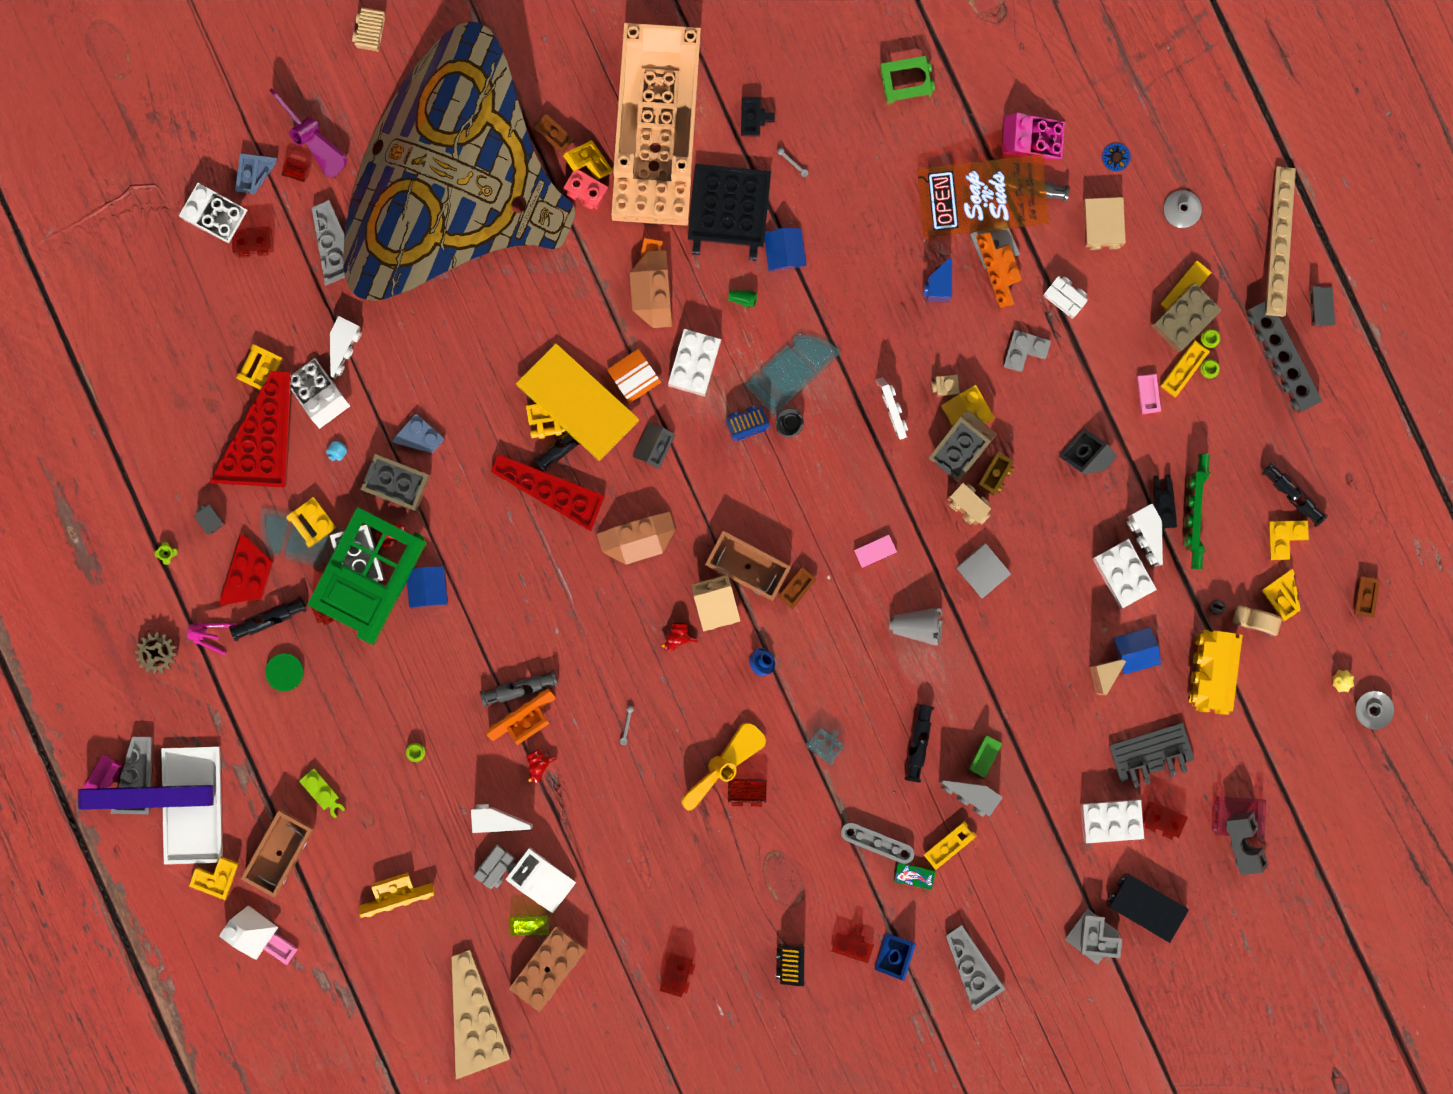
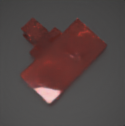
M856 923L853 933L848 931L847 936L840 933L836 934L831 952L868 963L874 944L864 941L865 936L861 935L864 926Z

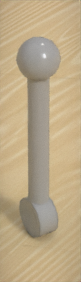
M783 148L777 149V153L784 156L801 172L802 177L808 176V171L802 169L784 152Z
M631 705L627 707L628 713L623 738L620 739L622 745H626L628 742L627 733L631 713L634 711V707Z

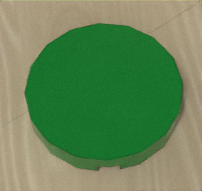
M283 653L276 655L266 665V680L277 691L286 692L294 690L303 680V664L297 657L291 654Z

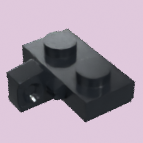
M742 97L741 136L760 137V126H765V122H775V113H765V109L761 108V97Z

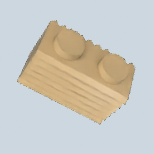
M362 7L361 12H357L356 23H358L357 31L354 30L352 38L356 48L379 52L386 17L384 11Z

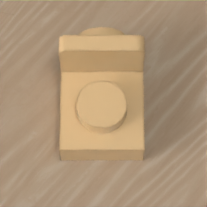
M958 375L935 376V381H932V391L936 392V397L960 394Z

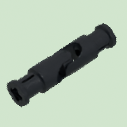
M566 433L546 448L542 455L538 458L535 457L534 460L544 472L554 461L558 462L580 443L573 439L569 433Z
M1274 461L1263 470L1261 474L1266 475L1278 491L1288 494L1286 497L1303 516L1309 517L1314 522L1315 527L1319 526L1328 517L1327 514L1322 513L1316 507V503L1301 488L1294 487L1291 478L1286 473H1282L1275 466ZM1302 493L1305 496V502L1301 505L1295 504L1293 501L1298 499Z
M299 596L296 600L287 604L284 602L267 611L247 618L241 624L229 626V630L234 641L237 642L246 635H254L273 625L291 619L297 613L306 612L307 609L301 596Z
M918 704L919 710L917 720L914 721L911 747L907 760L909 766L904 780L921 783V769L925 763L932 724L930 718L934 707ZM920 734L922 735V740L918 739Z

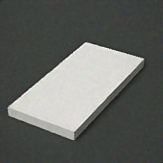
M220 747L161 748L162 786H214V805L163 807L164 864L218 863L219 858L223 857Z

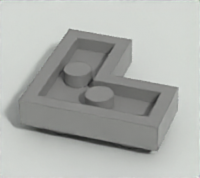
M1014 330L1003 367L1022 372L1027 355L1045 360L1051 341Z
M1084 916L1081 954L1113 958L1121 957L1122 938L1103 936L1105 917Z

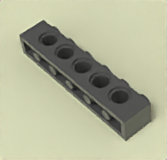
M1265 301L1246 311L1248 314L1246 318L1249 324L1254 326L1257 340L1263 343L1265 347L1264 354L1268 360L1271 359L1275 375L1277 377L1280 376L1283 382L1281 383L1282 389L1286 394H1289L1292 408L1300 413L1322 402V399L1280 317L1265 315ZM1262 318L1269 321L1268 328L1261 325ZM1271 335L1278 338L1277 345H1273L1270 342ZM1280 352L1286 354V362L1279 360L1278 355ZM1288 369H1292L1295 372L1296 376L1294 379L1288 377ZM1297 386L1304 389L1303 396H1299L1296 393Z

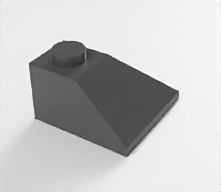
M1085 428L1059 455L1060 459L1082 474L1105 471L1118 457L1107 443Z

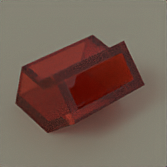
M287 157L283 165L282 176L305 182L311 165Z

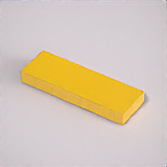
M1195 261L1160 305L1166 310L1191 284L1196 283L1200 287L1212 272L1200 262Z
M1194 340L1160 387L1173 397H1177L1210 351Z

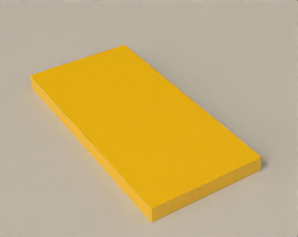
M557 344L516 383L527 396L598 461L639 422V419Z

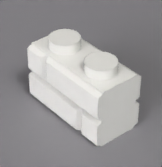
M1058 276L1043 296L1073 319L1089 299L1086 298L1087 294L1080 288L1076 290L1072 287V282L1068 278Z

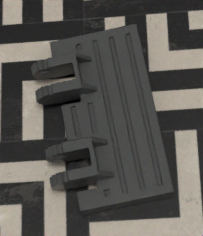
M1183 723L1109 745L1120 782L1129 780L1127 771H1129L1134 788L1139 787L1135 769H1141L1143 780L1148 785L1151 784L1148 772L1153 773L1166 769L1163 760H1166L1171 777L1176 776L1171 758H1178L1182 773L1187 772L1185 762L1194 760Z

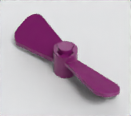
M271 88L269 90L271 94L298 124L289 131L291 139L299 146H302L304 143L307 144L326 176L335 177L347 164L346 156L319 133V124L315 119L308 117L300 122Z

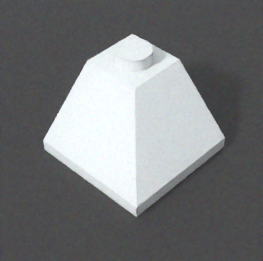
M247 906L229 920L219 937L234 948L257 960L278 927L252 907Z

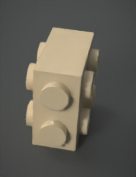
M962 483L947 499L950 502L948 505L955 512L959 510L964 515L962 518L969 525H977L978 523L982 525L991 516L988 513L991 510L989 507L990 503L984 497L979 498L975 494L976 490L970 484L965 485Z

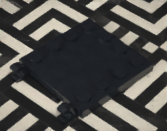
M695 164L688 240L693 241L692 255H700L702 241L750 246L749 260L757 261L758 247L764 248L771 171Z

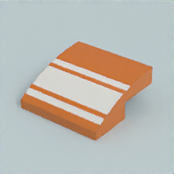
M639 349L607 369L629 404L661 383Z

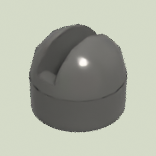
M1218 599L1213 600L1209 605L1210 612L1214 615L1222 614L1225 611L1224 602ZM1214 604L1222 606V610L1213 607Z

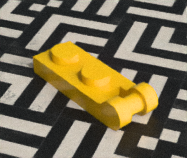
M966 821L959 824L953 831L923 854L935 870L977 836L974 831L971 832L967 827ZM960 832L966 836L963 840L958 837Z

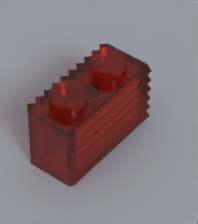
M732 779L728 781V802H732L731 806H743V803H751V806L762 807V803H766L767 779Z

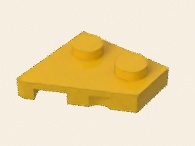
M1290 569L1261 590L1283 622L1300 611L1293 569Z

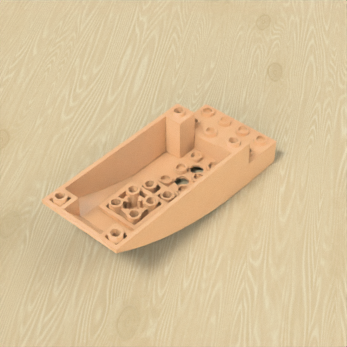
M624 23L614 158L612 221L688 226L701 28ZM658 143L661 149L659 152L653 153L650 150V145ZM650 162H658L660 165L659 169L651 171L648 167Z

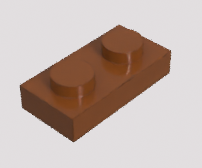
M547 114L533 127L536 132L561 154L575 140Z
M802 567L778 598L793 609L817 579Z
M1359 577L1354 615L1374 618L1380 584L1379 579Z

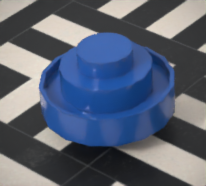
M758 648L751 652L749 664L757 675L761 677L767 676L774 671L775 660L768 650Z

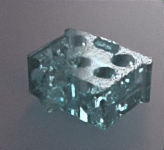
M819 728L812 739L805 743V747L828 765L834 764V760L845 746L836 740V737L839 735L838 731L834 729L831 734H828L822 728ZM818 734L823 736L822 740L818 739ZM826 740L830 741V746L825 744ZM833 746L838 748L837 752L833 751Z

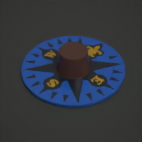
M1120 143L1108 145L1102 154L1104 165L1111 171L1124 170L1129 165L1131 159L1128 148Z

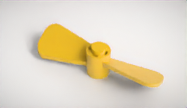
M751 723L741 724L722 755L715 756L710 760L708 765L710 773L684 794L681 801L683 807L688 811L693 810L718 778L726 782L732 780L736 775V766L765 746L766 739L764 734Z

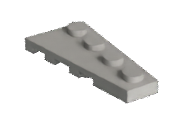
M329 200L312 207L325 286L345 278L343 268L345 234Z
M132 737L125 766L120 777L119 787H151L153 737ZM150 808L111 809L110 814H150Z
M960 925L945 936L971 1007L975 1011L1004 991L1005 988L963 926Z

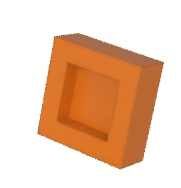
M643 238L640 257H643L650 251H661L663 241Z

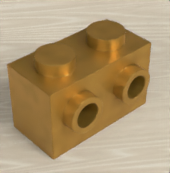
M997 452L977 487L992 496L996 492L999 494L1005 485L1002 483L1006 476L1009 477L1015 468L1012 466L1014 461Z

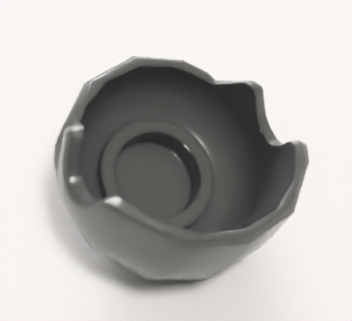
M786 408L779 412L775 420L776 431L784 437L799 435L804 427V419L801 412L794 408Z

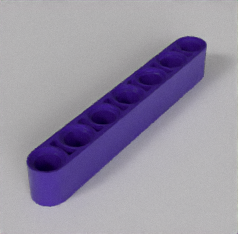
M213 785L78 789V809L214 805Z

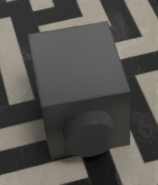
M204 504L196 510L197 514L194 517L207 535H212L225 525V522L212 505L206 506Z

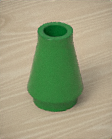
M730 290L728 301L747 308L755 307L757 292H753V290Z

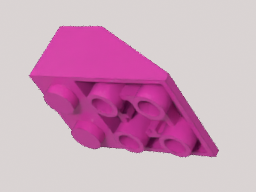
M1021 113L1006 115L1004 117L1002 154L1062 160L1065 122Z

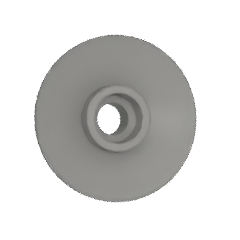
M1179 190L1168 196L1164 203L1163 211L1166 220L1171 225L1177 228H1188L1199 220L1202 206L1195 194L1190 191ZM1181 205H1185L1187 207V210L1182 211L1180 208Z
M1370 691L1358 699L1355 707L1356 717L1366 728L1381 729L1391 722L1394 716V705L1386 694L1379 691ZM1371 707L1376 708L1375 714L1370 712Z

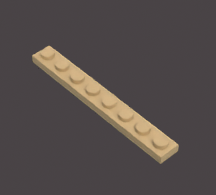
M1278 166L1275 168L1265 315L1281 317L1286 315L1296 168Z

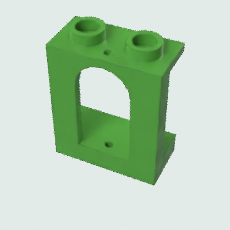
M926 56L880 64L886 105L893 104L894 101L925 95L931 97L932 91H935L934 80H930L929 72H932L931 63L926 60ZM911 68H920L924 71L925 82L922 85L893 90L890 72Z

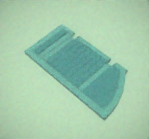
M798 333L791 340L795 344L792 348L786 345L760 369L764 374L763 376L759 377L755 374L744 385L775 416L841 353L835 346L818 337Z
M262 508L260 519L261 533L269 555L279 557L280 551L286 552L285 559L321 567L322 562H326L328 565L334 553L330 535L343 532L346 529L337 527L314 546L308 548L305 544V539L293 523L286 519L289 514ZM298 517L310 535L315 537L317 533L305 518Z

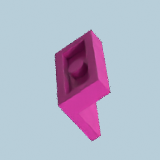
M102 755L86 782L84 789L111 788L123 765L106 755Z

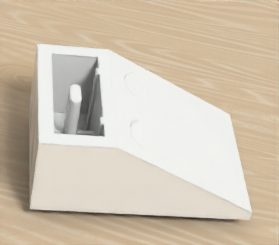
M197 183L179 216L197 228L229 243L248 210Z
M316 358L291 375V391L319 429L350 407L345 397Z
M1150 504L1127 517L1129 520L1127 525L1138 536L1136 541L1140 548L1144 547L1148 563L1157 567L1163 564L1162 520L1153 504Z
M531 847L505 879L551 913L556 910L576 883Z

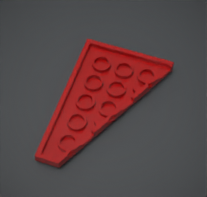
M271 371L257 399L247 413L244 422L241 424L239 431L220 461L217 470L210 479V483L286 487L291 372Z

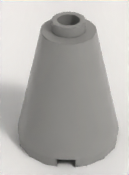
M936 607L896 614L894 618H890V630H893V634L939 646L943 621L939 619V615H943L942 608Z

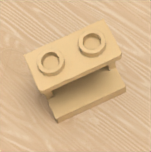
M1123 197L1085 199L1083 201L1086 226L1085 247H1090V250H1100L1105 246H1109V249H1120L1126 243Z
M728 575L691 585L703 631L740 622Z

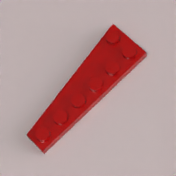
M499 454L491 470V473L585 529L592 531L604 501V495Z

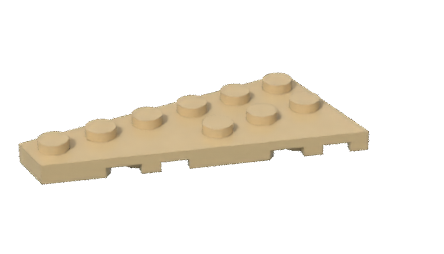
M471 950L452 956L456 1080L511 1059Z

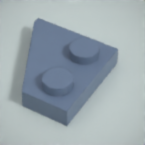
M240 153L235 191L255 195L276 165L277 158Z
M415 414L392 442L433 454L445 439L421 417Z

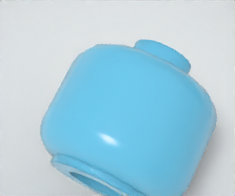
M332 441L327 447L326 453L329 455L328 458L330 460L341 461L346 455L347 449L343 443Z

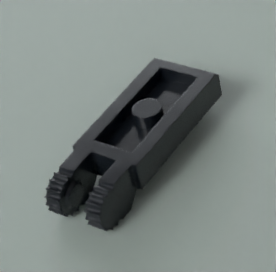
M1170 474L1165 475L1166 490H1160V479L1158 475L1153 476L1154 506L1162 520V529L1176 528L1177 521Z

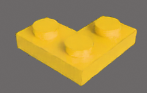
M592 140L563 155L573 171L587 166L597 181L609 176L613 172Z
M1308 521L1268 522L1270 560H1290V541L1309 540Z
M221 856L214 873L197 867L189 887L226 900L239 863Z

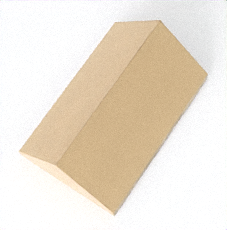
M1114 660L1089 667L1096 694H1108L1125 665V660Z

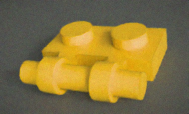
M537 404L526 406L529 425L537 424L538 429L530 431L531 438L539 437V439H542L549 435L556 434V436H560L562 433H567ZM554 421L555 427L543 428V423Z

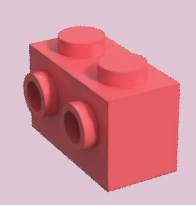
M580 170L573 171L564 186V190L567 192L566 195L573 200H576V198L583 201L582 205L591 210L593 208L598 210L609 191L606 185Z

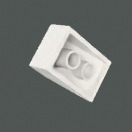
M489 804L475 805L476 808L471 809L472 833L530 830L533 828L532 823L497 808L489 807Z

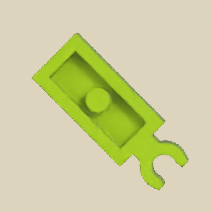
M315 768L299 781L323 810H326L328 807L330 808V813L334 818L338 817L335 813L337 807L342 811L346 810L344 805L336 802L339 796Z

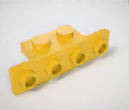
M408 872L372 883L371 888L376 900L359 905V915L361 918L371 917L376 913L390 911L401 905L406 906L417 900H426L434 895L433 883L414 888Z

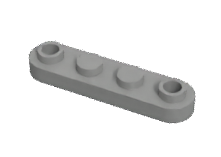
M846 823L841 829V836L845 841L897 862L907 864L914 858V850L911 846L855 823ZM848 829L854 830L852 836L847 835ZM902 850H906L908 852V855L906 857L901 856Z

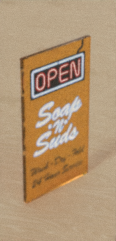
M1043 155L917 169L924 238L1049 224Z

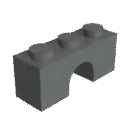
M1254 812L1232 814L1226 821V830L1230 834L1231 848L1235 852L1236 867L1240 870L1241 875L1263 873L1268 867L1264 848H1254L1248 844L1246 839L1247 837H1253L1259 830Z

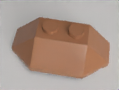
M650 251L630 271L632 311L652 328L672 327L667 251Z
M666 512L598 533L597 537L602 553L627 565L663 554L675 532V526L671 513Z

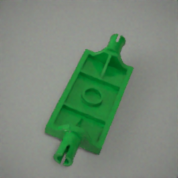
M1198 454V469L1190 474V477H1187L1186 484L1187 489H1189V496H1186L1185 500L1188 515H1185L1184 527H1187V534L1183 536V546H1186V550L1192 552L1191 569L1203 570V555L1206 553L1205 546L1200 541L1203 484L1209 478V474H1211L1209 472L1210 454Z

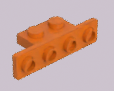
M990 232L976 235L978 247L980 248L999 307L1013 305L1014 301L1008 286L1021 281L1022 278L1010 244L996 249Z
M550 689L540 692L537 697L529 702H525L518 710L507 714L503 720L491 725L485 731L486 735L494 741L506 732H509L515 743L519 745L549 724L541 709L555 700L556 697Z

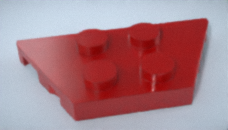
M243 534L240 535L219 605L258 600L263 597L273 561Z

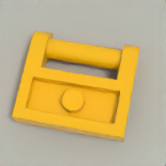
M252 344L250 347L251 351L236 379L261 390L271 371L277 372L283 358ZM259 353L262 357L250 379L247 375Z
M314 497L286 517L305 539V544L308 548L314 546L337 528ZM302 514L317 533L315 537L310 535L298 519V516Z

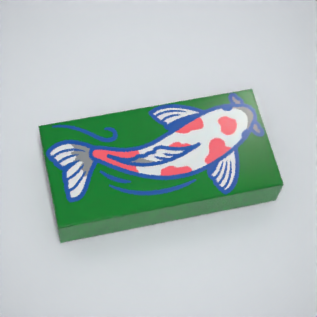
M898 863L894 882L932 890L936 871Z

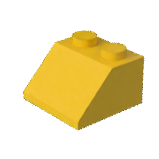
M976 385L941 405L952 426L955 425L967 410L984 424L989 423L995 418Z

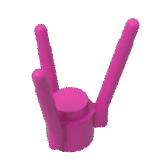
M197 622V625L191 624L189 626L187 638L193 640V643L203 645L213 651L226 655L225 651L202 641L205 637L219 639L217 635L206 633L204 628L236 626L237 624Z

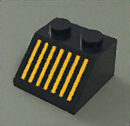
M780 944V948L776 950V960H780V968H776V979H780V984L804 986V944Z

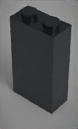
M1130 874L1122 875L1117 882L1118 889L1115 893L1112 892L1107 900L1109 903L1108 907L1170 943L1189 909Z

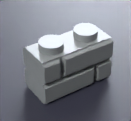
M497 844L473 876L491 890L493 887L498 888L504 880L502 875L506 871L509 873L516 865L513 862L515 857Z

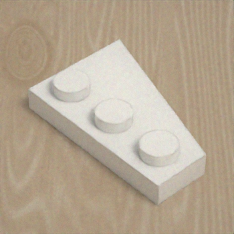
M883 377L875 379L877 385L883 391L882 398L886 407L889 408L888 414L897 437L900 440L906 438L905 431H908L905 420L901 421L899 414L902 413L899 403L894 401L893 396L896 393L893 385H889Z

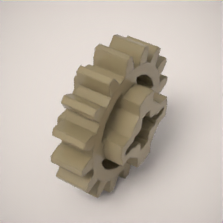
M149 633L148 639L142 637L143 644L137 643L140 650L135 651L136 654H139V657L135 660L142 662L139 667H146L145 672L147 673L152 669L153 674H157L158 670L162 674L165 673L164 668L172 669L169 664L176 663L173 656H178L177 653L173 652L177 646H171L174 640H166L167 635L164 634L160 637V633H156L155 637ZM158 640L154 646H148L150 642ZM165 646L168 648L169 655L166 654ZM150 650H158V653L163 657H155V654ZM144 652L147 654V661L145 660ZM159 661H164V662H165L164 664L155 667V665L157 664V662H159Z

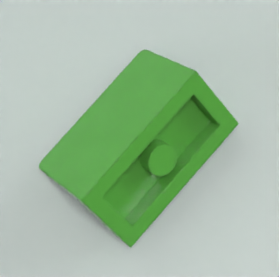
M984 735L968 770L985 778L1002 743Z

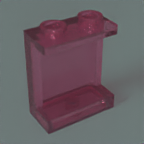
M1217 796V800L1213 802V812H1216V820L1212 821V831H1215V835L1230 836L1226 830V821L1232 814L1254 812L1259 830L1253 837L1264 838L1265 799Z

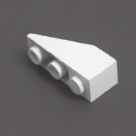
M338 316L330 332L331 377L334 379L342 375L345 368L343 364L346 359H350L353 353L351 348L354 342L357 343L362 335V332H360L361 328L358 325Z

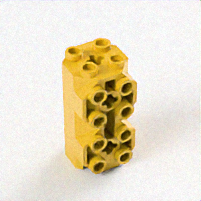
M1202 630L1200 634L1196 635L1195 644L1198 645L1197 653H1194L1193 664H1197V670L1191 674L1193 690L1189 691L1188 702L1192 703V707H1196L1195 711L1210 712V709H1213L1215 714L1229 715V712H1233L1243 635L1221 631L1209 632V630Z

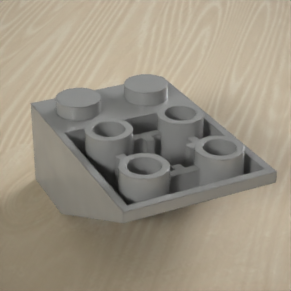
M948 780L939 781L943 784L941 786L943 790L951 795L953 792L957 794V800L967 806L970 803L974 806L972 810L982 817L985 815L990 817L1003 798L985 785Z

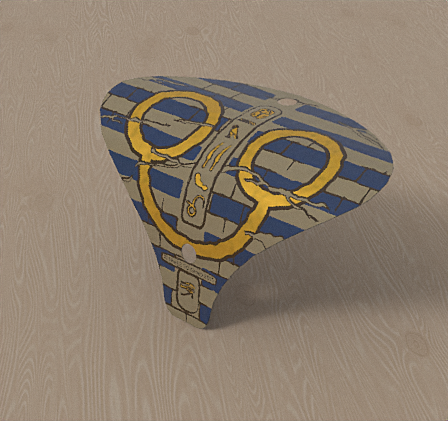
M477 22L459 24L444 34L429 49L410 72L394 96L369 142L355 182L344 236V274L348 287L359 298L377 301L409 291L469 260L496 250L532 245L548 249H558L566 240L575 219V207L571 201L555 188L546 176L530 141L508 62L497 38L484 25ZM378 140H383L381 152L378 155H374L372 152L374 144ZM517 196H522L526 200V208L521 213L514 212L511 205L513 199Z

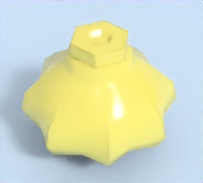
M1348 669L1344 671L1338 670L1332 676V686L1338 692H1349L1350 688L1354 686V676L1350 674Z

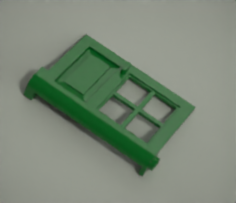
M357 507L307 605L357 630V638L375 645L428 542L424 541V536L416 532L414 535L409 534ZM362 523L383 533L374 552L353 542ZM387 535L407 545L398 564L377 554ZM351 545L372 555L362 574L342 564ZM375 558L395 567L387 586L366 577Z

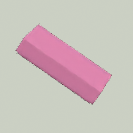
M1157 374L1137 376L1141 414L1161 412Z
M890 535L854 550L862 568L897 552Z
M274 933L264 950L285 965H288L298 948Z

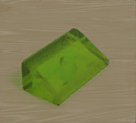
M549 915L509 917L510 936L549 935Z

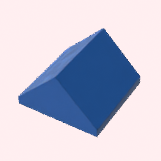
M780 228L765 233L764 241L768 271L806 266L801 228Z
M444 566L413 569L407 580L409 608L448 605Z
M1150 627L1113 638L1119 660L1123 659L1126 661L1122 668L1124 675L1161 664L1159 646Z
M886 933L874 970L905 981L916 943Z

